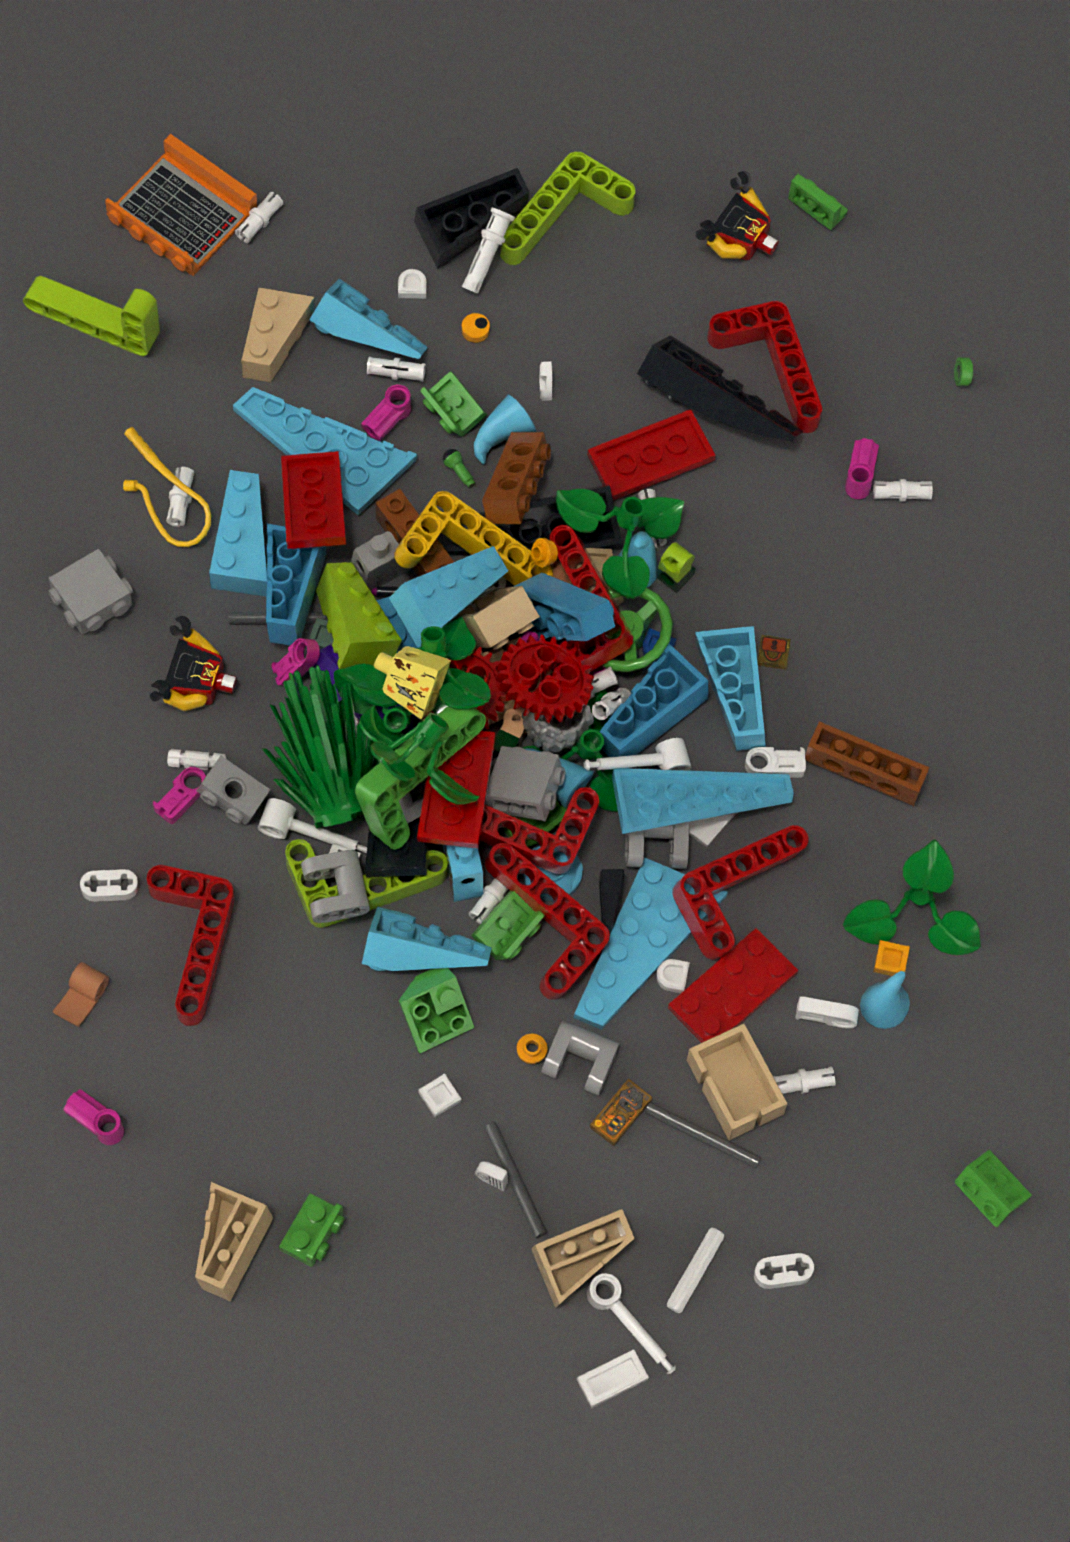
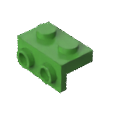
M452 371L446 374L430 390L426 387L420 390L425 396L423 403L432 413L437 411L442 418L439 423L449 434L454 432L463 437L488 415Z
M509 891L471 936L477 942L492 947L490 955L495 960L512 959L522 949L520 944L527 936L531 937L541 927L539 922L545 915L541 911H534L515 891Z

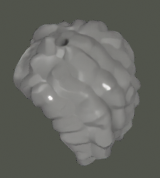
M584 705L580 713L575 711L571 719L564 715L562 722H559L555 716H552L550 723H547L543 715H540L538 721H535L534 713L530 712L527 716H523L522 713L524 729L528 737L533 741L534 746L537 748L542 747L544 751H551L553 753H558L564 748H572L578 742L583 732L588 730V726L594 723V717L588 705Z

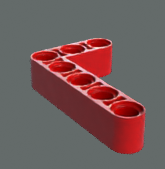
M771 301L714 315L709 322L708 343L713 348L725 349L765 340L793 423L803 430V433L814 432L819 426L822 405L787 306L779 301ZM770 318H778L779 320L775 321ZM743 324H751L752 326H751V327H747V326H744ZM716 330H724L725 333H720ZM779 341L786 342L787 344H780ZM787 365H792V366H795L796 368H795V369H791V368H788ZM795 389L803 390L804 393L796 392ZM808 413L811 414L813 417H806L803 414Z
M560 525L552 530L550 540L557 547V556L574 586L586 591L590 586L596 585L591 593L608 599L614 610V628L588 641H569L567 643L566 649L577 648L576 657H586L583 665H591V672L627 651L633 643V634L582 540L571 527ZM567 539H571V541L567 545L562 546L564 541H566ZM579 562H583L580 568L574 569ZM621 631L618 638L612 639L613 634ZM596 646L591 654H586L590 647Z
M588 787L576 790L555 835L485 805L483 815L485 823L481 828L480 841L491 846L507 843L532 864L555 874H564L571 868L599 804L598 794ZM580 799L587 800L591 808L581 809L577 805V801ZM575 826L580 834L571 836L565 831V827ZM501 827L508 828L513 836L508 838L502 837L497 829ZM535 840L539 843L540 848L538 850H531L526 846L525 841ZM563 852L566 854L568 861L558 862L553 857V853Z
M797 825L786 827L688 872L674 885L672 890L673 898L705 957L711 960L720 959L732 949L735 943L734 934L713 895L794 858L808 844L809 837L804 828ZM786 837H790L795 841L796 848L787 843ZM761 848L766 849L770 853L771 859H767L762 855ZM736 860L743 862L746 871H742L736 866ZM710 872H714L719 876L720 883L712 880ZM684 884L691 885L694 888L695 895L689 894L685 890ZM698 910L708 915V922L703 921L699 917ZM712 937L718 938L722 942V949L717 948L713 944Z
M507 843L496 844L485 859L486 870L508 890L515 891L534 911H541L545 915L543 919L571 942L540 981L539 988L544 997L551 1000L559 999L606 946L610 937L609 930L601 921L515 848ZM500 854L505 856L508 864L504 866L497 864L494 860V855ZM517 875H527L530 878L531 884H521L517 879ZM540 894H549L553 898L554 904L546 905L543 903ZM571 913L574 915L577 924H568L564 920V914ZM587 933L596 934L600 939V944L590 943L587 939ZM568 955L577 956L581 960V966H572L568 961ZM549 978H558L562 983V989L551 987Z
M157 865L152 867L147 874L148 890L152 898L161 902L200 910L175 1003L179 1021L186 1026H195L203 1020L234 907L233 886L227 879L166 865ZM159 879L168 881V884L163 887L154 885ZM190 885L198 888L194 893L183 891L184 888ZM217 892H225L228 894V896L222 900H217L213 898V895ZM212 919L220 922L215 928H209L205 924ZM204 947H208L213 950V952L207 956H201L198 954V951ZM197 975L205 978V981L201 984L190 982L191 978ZM187 1004L198 1006L197 1010L192 1013L182 1010Z

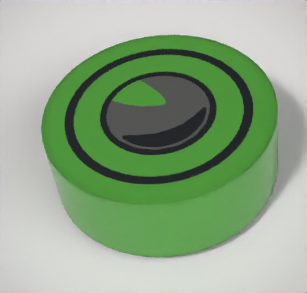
M958 357L954 369L955 383L957 386H968L973 377L972 361L970 358Z

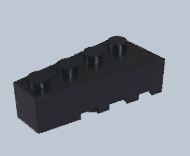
M516 168L416 207L414 222L437 269L482 238L481 231L487 227L492 215L490 211L492 207L512 216L523 209L528 202L529 189L519 169Z

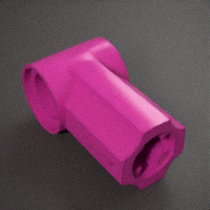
M398 384L387 389L385 398L361 423L362 429L368 436L381 441L399 420L405 419L410 415L412 405L409 390L405 386ZM395 400L405 401L403 404L395 405L392 403Z
M862 438L854 442L845 484L847 495L854 499L866 498L871 491L879 445L872 439Z
M81 1089L74 1092L67 1100L63 1111L96 1135L101 1143L114 1145L121 1141L124 1136V1128L116 1111L107 1109ZM108 1122L116 1124L112 1131H101L102 1126Z

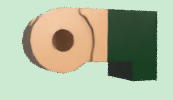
M511 708L504 713L502 727L495 738L492 761L495 757H498L502 746L520 747L526 736L522 718L524 709L518 708L514 710Z

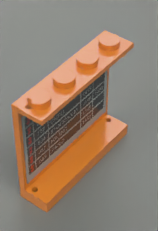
M170 133L163 141L165 153L117 202H113L109 198L105 200L107 216L115 225H121L126 228L133 238L138 241L142 240L150 245L154 253L159 256L164 255L171 260L178 270L182 272L185 270L194 276L249 217V211L254 207L257 208V194Z

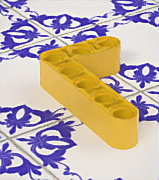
M447 491L437 492L432 497L394 552V558L401 567L413 568L424 557L439 534L442 533L472 555L494 546L508 569L503 578L513 585L533 577L532 574L536 576L540 573H545L553 576L550 565L548 567L537 566L528 548ZM437 506L441 507L444 512L440 511ZM460 523L465 524L468 529H465ZM422 526L427 528L430 533L424 531ZM484 540L488 541L491 546L487 545ZM407 547L413 549L415 554L411 553ZM508 557L512 558L516 564L512 563Z

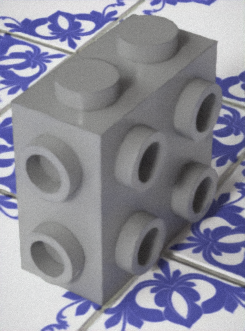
M99 549L49 577L51 589L48 590L50 598L56 606L61 604L66 611L63 614L68 624L72 628L76 626L82 635L88 631L99 629L105 621L113 616L123 615L132 606V587L126 578H119L116 573L117 567L109 555L104 557Z
M502 746L498 757H495L492 761L486 805L511 816L546 821L549 811L555 807L558 786H561L565 780V768L561 765L559 755L548 751L537 752L525 750L521 747L511 748Z

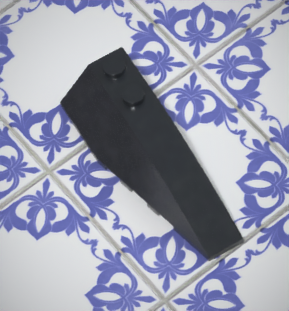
M671 335L652 345L637 372V375L643 378L645 384L652 388L661 389L667 393L666 396L671 401L683 403L712 419L732 427L791 442L795 441L803 433V430L778 411L766 410L765 401L757 395L745 394L742 391L744 385L736 379L730 381L723 377L722 373L724 370Z
M609 484L587 488L598 493L603 498L606 505L604 515L613 511L614 503ZM556 495L531 500L529 512L525 513L521 524L494 525L531 551L534 542L538 538L550 540V534L553 529L567 524L558 511ZM485 511L479 512L480 515L486 518ZM616 516L606 522L599 521L596 530L593 532L584 533L574 530L586 548H599L622 543ZM460 523L465 529H468L465 524ZM441 533L446 551L467 552ZM567 539L566 541H564L562 546L567 545L571 541V539ZM484 540L487 545L491 546L488 541Z

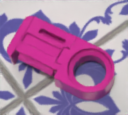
M297 639L288 647L289 652L278 663H272L273 673H277L275 678L277 685L284 686L283 682L290 680L289 673L294 675L295 671H299L302 677L310 667L316 664L320 655V648L316 640ZM305 646H307L306 658H304Z
M197 767L186 768L173 781V788L158 803L153 801L154 811L169 824H174L200 797L201 794L196 791L198 787L190 789L185 786L184 782L190 776H197L203 782L206 775L201 769Z

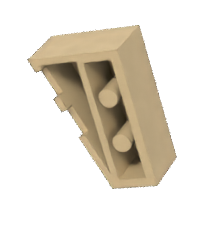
M258 288L241 360L243 378L265 382L273 380L288 357L289 350L295 341L299 340L303 329L314 313L315 297Z
M211 1182L209 1207L205 1215L206 1225L204 1237L201 1239L195 1278L203 1290L231 1301L273 1220V1216L267 1205Z
M622 1209L532 1247V1253L555 1308L634 1239Z

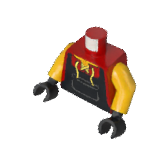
M746 171L738 172L741 183L735 177L731 179L730 185L735 190H741V193L734 195L715 224L710 220L700 223L703 229L696 231V238L699 240L707 239V246L711 247L723 259L750 260L757 249L772 255L779 240L768 235L771 219L753 188L748 187L751 183L749 173Z
M179 616L175 618L181 624L182 629L173 625L170 627V632L174 636L183 635L184 637L178 641L166 680H157L151 684L159 692H152L150 699L157 702L163 698L165 703L181 711H188L202 707L204 704L211 705L217 690L233 694L237 677L223 673V657L220 656V653L206 638L194 628H191V622L187 617Z

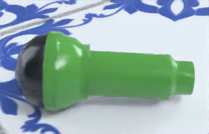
M456 449L447 450L443 454L442 460L444 465L454 470L468 488L474 486L475 481L464 466L461 453Z

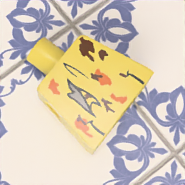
M405 646L394 657L381 652L374 663V668L387 675L382 688L383 692L416 717L422 719L435 708L439 691L443 685L451 660Z

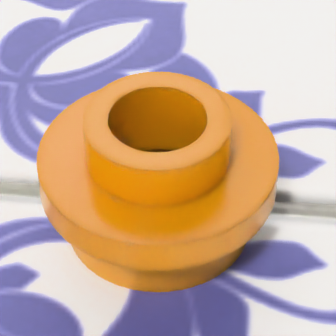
M538 538L534 542L531 556L537 566L548 567L557 559L558 551L553 541L547 538Z
M526 1034L518 1041L517 1055L523 1062L537 1064L546 1057L547 1043L540 1035ZM529 1044H535L538 1049L535 1052H530L526 1047Z

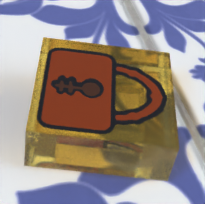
M761 635L758 665L786 670L791 639Z

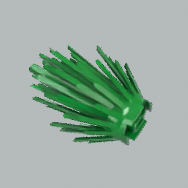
M318 665L316 668H309L312 681L310 691L307 686L303 685L299 671H295L294 675L289 673L290 680L283 682L288 698L284 697L292 721L283 702H279V707L283 714L282 719L275 705L270 704L287 741H282L281 744L296 769L279 746H274L275 751L280 756V758L277 757V760L267 748H262L265 754L291 783L292 787L283 779H273V781L283 789L282 791L313 817L316 829L322 826L328 827L352 821L356 816L363 815L355 794V788L358 781L380 763L379 761L377 763V759L370 751L371 745L375 742L369 737L367 740V735L361 730L359 724L357 725L356 739L350 683L344 684L341 688L343 700L338 703L335 683L333 686L331 684L329 671H321Z

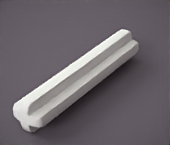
M710 1228L668 1300L667 1307L672 1311L681 1313L724 1240V1234L721 1231Z

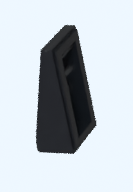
M602 869L600 871L601 922L608 928L609 933H611L625 876L624 869Z

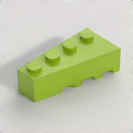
M352 562L327 563L316 592L323 615L327 616L328 619L326 625L328 633H332L334 639L332 647L334 653H338L339 659L337 664L339 669L357 664L374 665L381 652L394 657L402 640Z

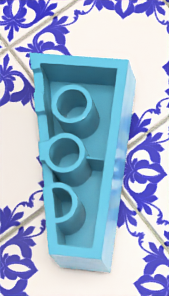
M754 626L695 632L697 649L736 751L766 747Z

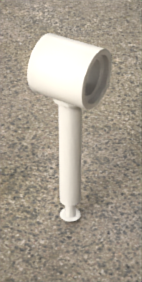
M671 738L660 742L655 747L657 753L597 758L596 762H589L586 759L584 762V768L587 771L590 768L596 767L598 770L654 765H658L661 770L690 771L692 766L682 738Z
M275 798L268 799L258 825V830L263 834L275 839H285L289 830L329 844H336L354 851L358 850L367 853V847L359 845L357 840L323 828L316 829L314 825L294 819L296 808L290 803Z
M607 1273L596 1276L587 1288L588 1302L599 1310H608L610 1308L657 1364L661 1362L669 1371L666 1374L674 1372L676 1365L673 1367L665 1358L667 1354L620 1301L621 1284L619 1280ZM600 1284L609 1286L612 1291V1297L609 1299L600 1298L596 1293V1286Z

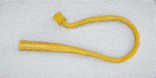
M134 427L128 428L124 435L143 457L164 477L203 506L206 517L202 532L190 541H178L172 538L160 523L151 503L148 490L144 485L138 483L137 480H124V491L136 492L138 489L141 490L146 507L156 528L168 543L177 547H190L198 544L207 535L211 527L212 515L208 503L199 494L181 482L160 461Z

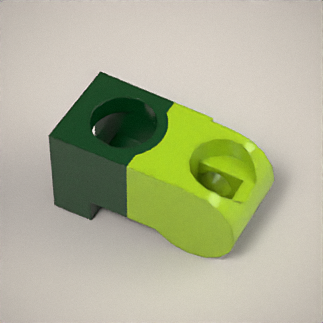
M677 542L672 543L661 557L657 579L675 593H678L695 574L696 568L692 566L695 556Z

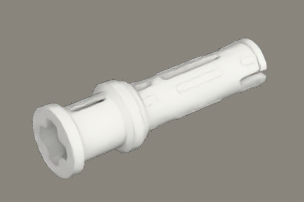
M494 207L490 210L492 215L486 229L481 231L483 239L468 275L462 284L463 288L477 294L498 246L502 245L506 240L504 235L510 221L515 219L514 216Z

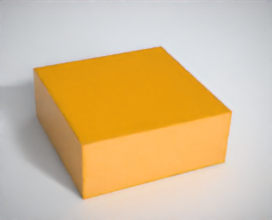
M880 940L873 972L893 976L900 971L905 972L910 947Z

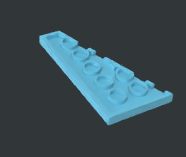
M252 387L233 404V411L285 455L339 451L343 503L358 516L418 459V454L411 451L404 452L394 448V444L386 441L382 443L367 436V433L328 417L324 419L311 414V410L303 407L299 409L284 402V399Z
M630 768L613 769L612 774L622 834L791 803L794 795L789 774Z
M644 858L642 867H640L610 933L609 941L600 955L574 1013L575 1019L602 1030L625 1006L631 996L638 989L640 990L647 982V979L658 969L659 965L663 961L668 960L687 940L691 931L672 894L674 885L685 874ZM684 884L685 890L689 894L695 895L694 888L689 884ZM723 890L713 895L718 904L727 897L728 892ZM698 910L699 917L704 921L708 915Z

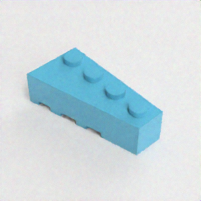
M230 470L209 572L211 589L266 597L267 571L259 474Z
M492 546L404 582L389 599L417 648L421 647V632L423 629L430 626L443 628L497 583L508 572V569L495 547Z

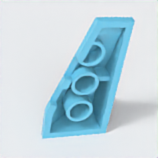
M338 279L326 291L309 319L315 323L314 326L319 331L325 334L330 333L333 336L420 359L428 348L404 327L390 324L387 313L383 310H373L367 305L370 299L341 279Z
M377 907L369 929L362 964L368 965L371 969L377 971L487 966L492 947L461 935L449 937L440 931L441 927L431 924L429 928L415 923L416 917Z

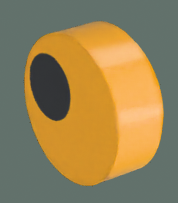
M472 313L463 319L461 332L467 341L479 343L488 337L490 323L484 315Z

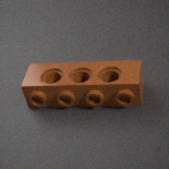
M511 432L482 499L486 519L493 524H521L525 513L529 512L531 498L533 495H536L538 481L543 477L545 464L551 458V446L546 444L544 432Z
M398 489L377 501L375 505L376 520L384 531H390L398 544H400L419 514L401 489ZM422 526L424 531L430 533L427 528ZM436 538L424 557L412 569L419 577L454 561ZM407 547L411 553L415 554L413 549Z
M820 721L809 742L805 755V761L912 806L916 803L930 768Z

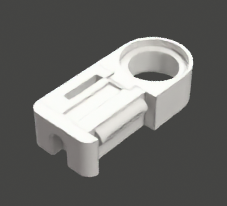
M756 747L748 752L745 760V769L748 773L789 774L790 778H801L806 770L805 750L800 747V751H774V747ZM755 756H761L767 761V766L757 769L752 766L750 760Z
M800 997L797 1003L795 1018L797 1020L805 1019L827 1023L826 1025L841 1028H854L857 1026L859 1010L847 1004Z

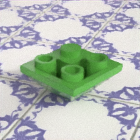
M448 968L430 969L417 975L398 1000L419 1054L475 1028L456 976Z

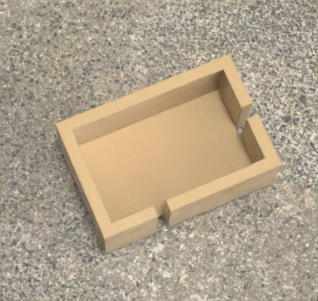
M523 586L492 590L474 602L479 610L478 613H475L470 605L452 621L460 617L464 619L467 628L475 638L476 650L479 647L485 650L493 647L495 650L508 643L509 639L507 637L516 632L522 634L534 626L532 621L540 616Z
M745 1024L689 1049L686 1061L698 1083L704 1082L702 1091L728 1140L753 1130L756 1122L761 1126L784 1115L787 1102Z

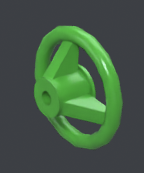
M611 588L608 589L613 598L622 596ZM646 588L639 596L648 601L646 605L637 613L629 610L621 611L633 634V643L624 652L625 661L612 659L601 666L606 669L611 666L613 671L630 672L647 667L662 655L670 642L673 622L670 609L659 594ZM658 612L661 621L659 639L652 650L638 658V649L643 645L645 631ZM621 631L613 634L612 639L618 638ZM596 646L590 647L587 653L591 654Z

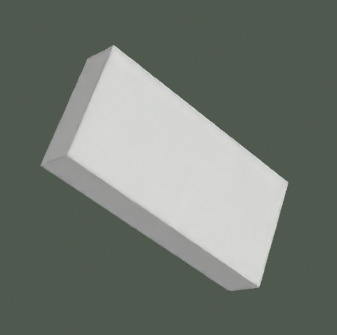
M632 1350L577 1377V1381L591 1408L647 1381L649 1377L635 1350Z

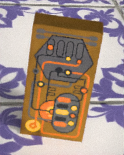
M628 1078L591 1122L590 1128L614 1146L648 1106L649 1102L652 1101L653 1097Z

